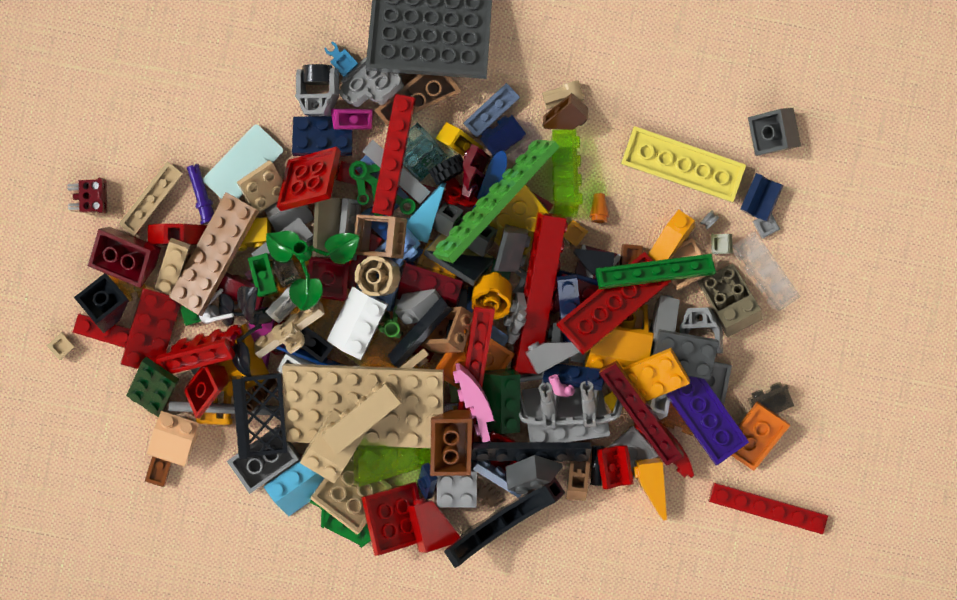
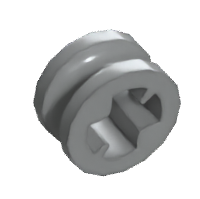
M711 210L700 224H705L708 230L718 220L719 216H715L714 211Z

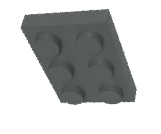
M659 329L653 355L672 348L688 376L710 380L719 341L717 339Z

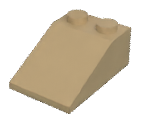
M333 408L305 450L300 461L302 465L332 483L336 482L366 432L363 433L340 453L336 454L321 436L325 425L331 421L335 423L340 419L339 414L342 412L336 408Z

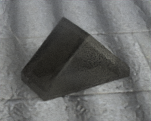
M275 259L271 260L283 288L291 286L298 279H303L293 259L286 263L278 262Z

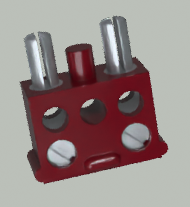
M99 177L95 180H78L79 183L67 185L71 187L67 188L69 191L79 190V193H73V200H79V203L68 204V206L79 207H68V210H79L83 213L99 212L106 214L108 212L106 179Z

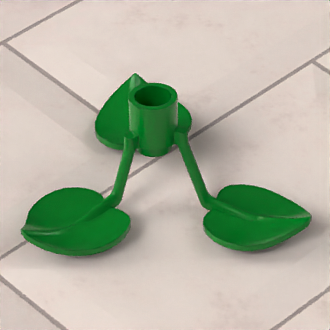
M292 231L266 233L268 250L276 261L281 263L289 262L294 254L303 267L306 280L298 279L294 281L289 289L290 299L302 311L315 306L323 293L321 281L317 278L310 279L305 261L311 258L312 251L324 256L330 255L334 263L344 264L355 256L360 239L357 234L353 233L333 235L325 242V248L328 251L325 252L314 248L313 245L308 246L305 241L300 240L299 236Z

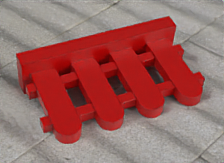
M232 325L225 332H222L221 329H216L206 337L204 333H201L190 341L187 338H182L175 345H172V350L169 353L158 355L155 360L159 366L174 374L233 359L235 353L231 346L235 345V339L242 333V330L238 325Z

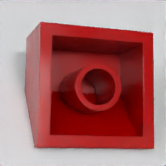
M217 364L202 366L183 389L196 418L199 419L231 381L224 366Z

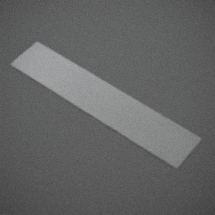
M372 140L362 152L381 168L384 149ZM402 167L399 185L420 204L430 194V191Z

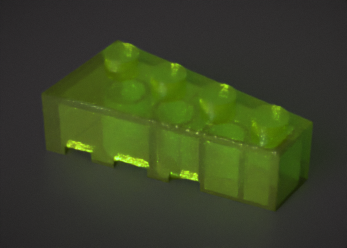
M576 129L552 130L551 141H555L560 146L552 155L553 201H555L553 214L562 215L563 217H577L579 205L583 204V195L579 193L578 187L582 186V174H578V167H581V155H577V148H580V136H576Z
M358 445L354 452V485L361 487L420 469L422 465L430 464L431 448Z

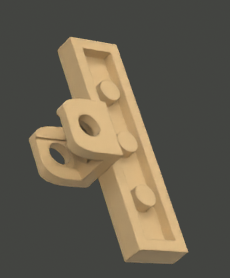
M319 301L308 310H301L297 314H292L287 321L281 325H276L265 336H260L254 343L255 354L262 358L282 343L290 354L297 351L305 343L301 330L324 315L323 304Z

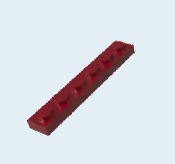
M616 360L600 369L599 374L665 465L667 466L683 458V451Z

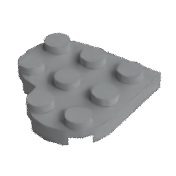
M366 57L342 78L341 82L343 84L339 94L345 102L353 104L355 107L361 106L368 99L383 105L403 89L404 84L400 73L366 71Z

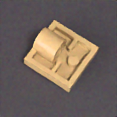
M269 160L237 181V184L249 205L261 213L278 201L283 181L274 164Z

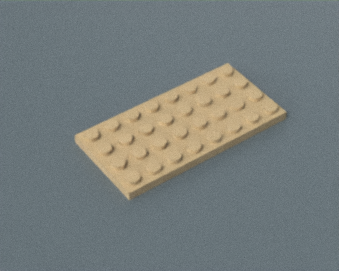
M284 363L282 366L287 442L311 443L333 408L341 412L347 408L351 410L356 406L355 402L363 395L368 397L372 393L371 389L376 384L387 382L402 400L401 404L368 429L359 445L431 448V418L444 413V370Z

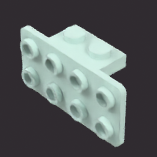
M255 124L203 178V182L221 199L225 192L239 199L243 193L237 181L269 160L274 163L284 150L259 125Z

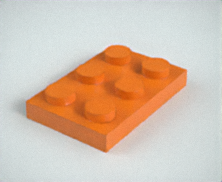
M757 401L738 425L749 443L731 456L754 471L790 427V423Z

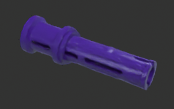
M195 164V166H188L187 170L197 200L195 207L199 210L202 220L200 224L206 225L214 214L212 208L213 201L208 198L199 164Z

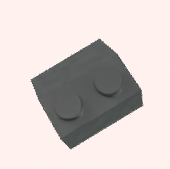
M794 108L777 109L748 117L755 156L801 147Z
M505 224L495 262V271L518 272L519 267L524 266L526 255H523L524 248H529L531 236H528L529 230Z
M534 455L506 467L507 490L523 495L527 494L529 490L542 488V485L550 483L562 469V463Z

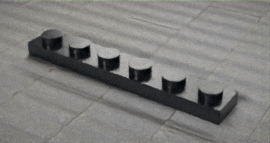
M472 442L471 461H521L536 455L558 462H582L589 460L592 446L591 442Z

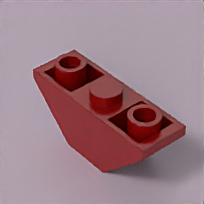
M148 225V242L153 245H168L170 239L173 238L190 245H197L207 225Z

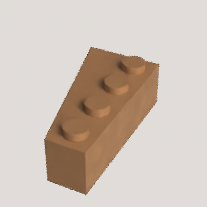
M419 74L396 94L416 98L414 114L462 91L450 76ZM394 97L374 110L386 126L390 122Z

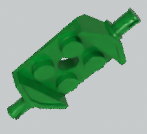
M310 500L311 504L322 510V528L329 529L358 544L361 548L371 541L367 523L357 535L314 501Z

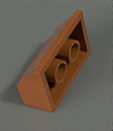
M449 410L431 418L430 476L471 475L472 416L470 410Z

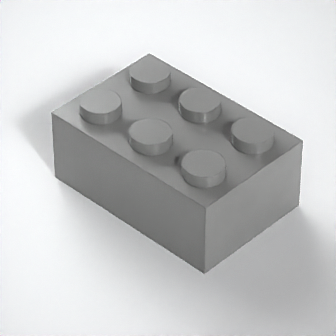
M279 425L275 427L273 430L276 431L279 428ZM269 431L261 439L267 442L273 433ZM277 436L269 443L274 449L283 448L282 440ZM256 440L250 445L251 451H258L264 444ZM287 442V453L247 457V459H239V455L236 454L227 462L250 494L298 461L301 456L292 443Z

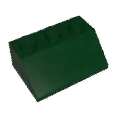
M513 368L486 370L482 389L488 399L494 421L486 422L488 432L493 431L498 434L520 432V374Z

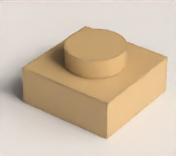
M63 332L46 345L59 360H62L76 348Z

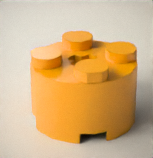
M498 272L481 276L473 286L472 309H474V304L495 307L494 319L503 318L509 313L513 289L511 283Z

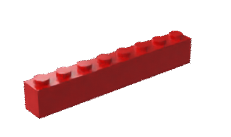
M538 212L524 288L527 304L525 310L527 313L526 322L520 329L519 339L515 341L513 350L515 355L511 361V368L517 372L537 374L525 352L529 350L528 346L537 341L539 344L547 343L545 336L546 330L550 327L549 313L553 309L554 301L552 297L553 292L557 288L556 275L561 267L559 258L560 253L564 250L563 236L568 228L567 218L562 215Z

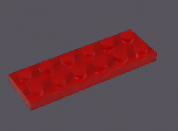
M643 252L630 264L653 260ZM671 280L598 289L556 325L584 355L665 288Z

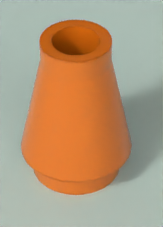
M603 193L593 194L589 216L593 223H606L609 217L605 194Z

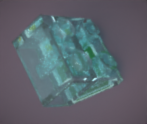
M417 122L409 131L403 166L413 177L421 182L429 174L430 169L437 166L448 156L431 135Z

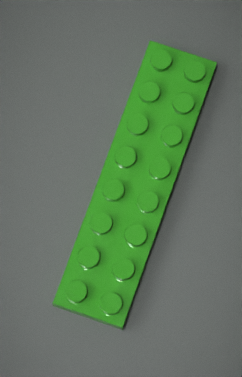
M533 141L528 146L525 154L520 155L515 160L513 167L507 169L502 174L503 179L499 183H494L489 188V193L476 202V207L463 216V221L450 230V235L437 244L436 250L432 254L437 259L454 263L560 146L555 141Z

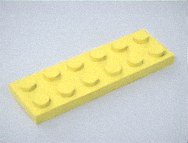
M636 126L632 129L621 164L732 203L734 202L746 164Z

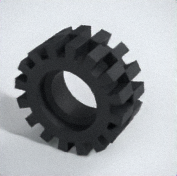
M460 154L444 160L429 170L436 185H440L442 182H446L463 172L464 160Z

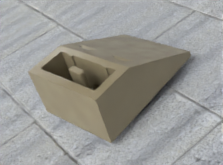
M733 263L716 271L714 275H709L698 281L727 338L763 320L761 308Z

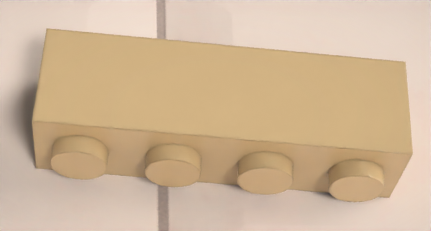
M387 382L376 384L371 389L372 393L368 397L363 395L355 402L356 406L353 409H345L339 414L340 419L335 423L331 421L323 427L324 432L321 436L336 454L340 453L401 404L402 400Z

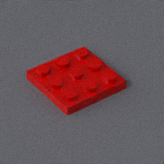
M333 147L289 159L276 207L280 211L330 199L340 159V149Z
M416 482L361 497L375 556L417 544L407 507L414 504L413 500L420 498Z

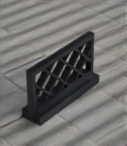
M281 373L242 377L232 376L239 459L287 453ZM277 378L278 386L272 392L264 386L268 379ZM245 381H255L259 386L251 394L245 389ZM261 387L270 394L263 403L255 397V394ZM272 396L279 401V406L274 412L265 405ZM252 398L260 404V407L254 414L247 409V404ZM263 407L271 413L265 422L256 416ZM274 416L281 421V425L276 431L267 425ZM253 418L262 424L256 433L251 431L248 426ZM264 427L273 433L267 442L258 436ZM277 436L282 440L283 448L274 449L269 443ZM255 438L264 444L258 451H251L250 444Z

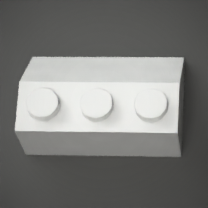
M352 287L327 341L341 351L361 360L389 304Z

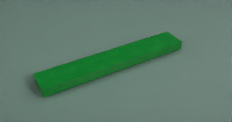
M712 254L596 268L595 272L599 289L714 275L716 270Z

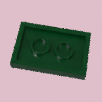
M145 357L126 396L147 409L148 412L159 417L161 411L165 410L179 378L148 357Z

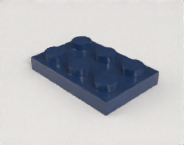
M332 116L293 117V156H304L333 147L340 149V156H352L353 129H334Z

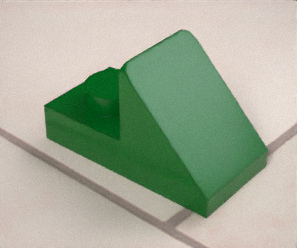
M268 253L248 258L254 285L258 287L257 296L260 298L277 293L278 288L274 277L276 272Z

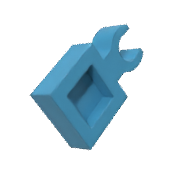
M331 42L335 47L334 51L329 52L325 47V52L329 56L334 57L330 63L345 77L358 63L346 49L339 52L336 43Z

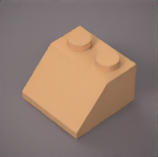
M161 411L152 433L147 455L185 467L199 434V423Z

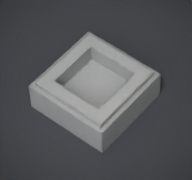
M772 214L768 222L761 219L752 221L761 239L780 230Z

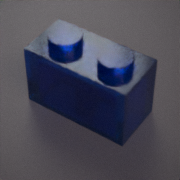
M505 115L497 121L498 126L494 129L489 127L481 133L483 137L480 138V141L492 157L499 151L505 152L526 136L525 131L513 115L509 118Z

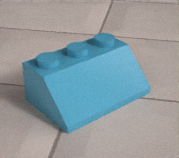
M301 460L264 486L275 504L288 516L310 502V497L324 479L321 475L300 463Z

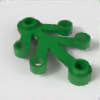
M355 161L349 167V175L357 182V202L360 205H366L369 202V196L365 191V181L371 185L373 200L375 198L378 178L373 177L369 173L380 171V167L377 164L367 165L363 161ZM357 167L362 168V174H356L355 169ZM397 194L396 204L399 205L400 211L405 215L413 213L416 208L415 202L409 198L403 199ZM361 195L366 196L367 201L362 203L360 202L359 197ZM409 203L411 206L410 210L406 211L403 205Z

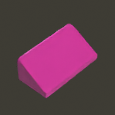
M331 109L334 129H372L373 110Z

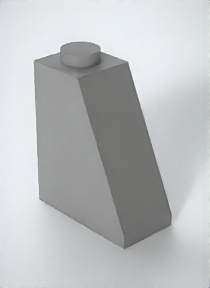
M660 295L655 303L649 330L650 333H653L650 353L652 355L659 329L676 331L680 300L675 299L673 296Z

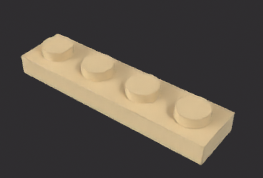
M166 162L120 221L119 225L133 236H137L184 174L171 163Z

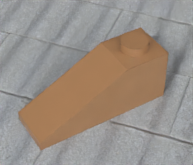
M591 439V440L578 441V442H591V446H592V439ZM591 454L588 461H570L566 499L586 501Z

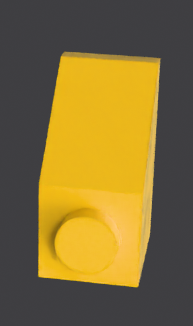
M447 122L435 138L450 150L460 154L463 158L465 152L470 149L472 144L480 149L484 148L461 129Z

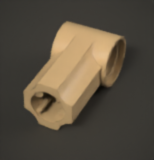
M579 80L543 92L542 95L546 108H554L571 93L580 101H583L584 97Z

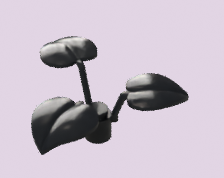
M241 286L237 291V302L242 312H235L234 301L228 294L223 293L218 296L219 314L221 316L233 313L234 316H244L251 325H255L254 328L238 338L235 345L231 346L235 353L232 359L234 366L243 375L252 376L250 373L249 350L242 340L256 330L262 329V324L271 323L272 318L265 312L268 307L255 310L258 287ZM234 317L223 319L222 322L226 326H231L234 323Z

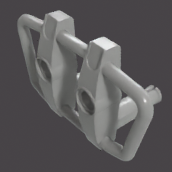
M544 371L540 374H521L520 383L541 380ZM542 379L539 392L543 418L527 415L521 393L519 418L524 423L544 426V428H556V425L584 424V427H596L597 424L617 420L621 415L623 406L617 399L613 413L597 416L599 390H593L592 382L588 381V386H586V381L580 384L583 416L557 417L560 397L554 394L552 385L548 382L543 383Z

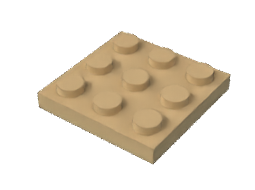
M352 456L336 482L332 483L324 478L310 499L358 535L367 523L361 497L390 489L392 486Z

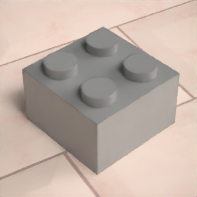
M472 466L471 475L437 476V507L477 508V472L472 469Z

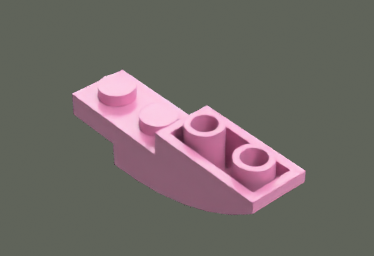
M457 363L455 364L457 371H453L455 383H460L461 389L457 390L460 402L464 401L465 407H470L472 418H477L478 424L474 425L477 436H481L482 442L490 441L486 422L494 421L490 404L475 377L464 366Z

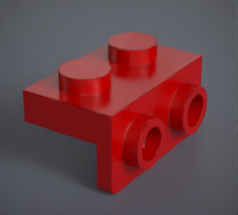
M614 445L597 450L603 489L634 484L630 453L627 445Z

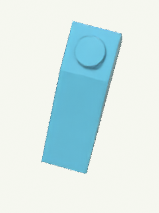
M442 182L412 213L410 218H406V227L419 241L428 243L436 213L445 190V182Z

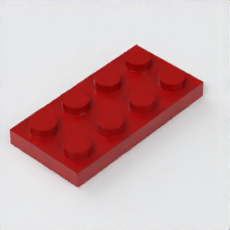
M142 288L121 358V365L138 369L145 357H148L157 364L156 357L165 354L180 308L178 302L171 299L168 294Z

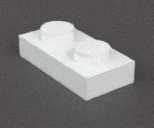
M290 287L286 288L284 293L265 311L278 323L296 307L289 296Z

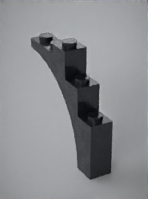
M556 477L550 483L542 485V488L529 490L527 494H523L519 498L517 497L513 502L497 509L488 518L472 525L462 533L459 539L444 550L453 567L460 566L477 551L510 528L558 501L565 494V491Z

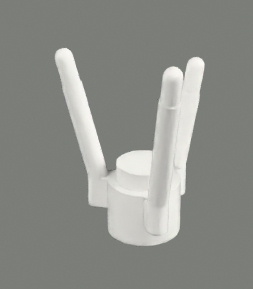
M219 289L214 294L203 316L199 315L203 323L209 324L234 317L233 313L219 316L218 307L210 305L223 292V289ZM238 304L234 305V310L240 308Z

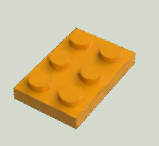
M672 348L623 368L646 402L690 384V379Z

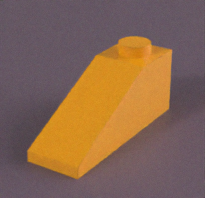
M678 209L662 231L648 256L653 261L671 259L695 228V220Z
M659 458L635 460L636 466L633 467L634 478H637L638 483L659 517L663 521L667 520L663 462Z

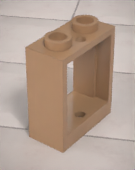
M357 214L355 234H359L360 239L355 255L403 259L407 219ZM372 222L388 223L385 252L369 251Z
M462 306L451 307L453 310L420 346L431 353L463 352L470 334L473 313ZM449 320H453L447 339H443Z

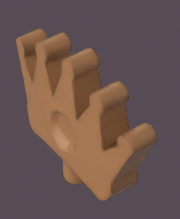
M481 483L477 493V497L483 499L480 503L481 505L487 502L490 507H493L494 504L503 499L502 497L497 499L500 491L493 494L496 489L495 486L489 490L490 484H488L483 489L484 483Z

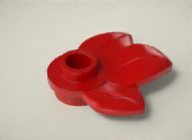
M455 178L446 182V190L442 196L446 203L471 207L475 206L479 199L474 196L470 201L463 198V185H460Z

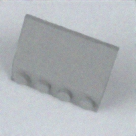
M539 387L523 389L522 396L527 415L543 418ZM574 387L575 393L573 396H559L557 417L583 416L580 388ZM599 390L597 416H602L607 413L603 392ZM608 422L597 424L596 427H584V424L556 425V428H544V426L527 424L530 442H578L610 436Z

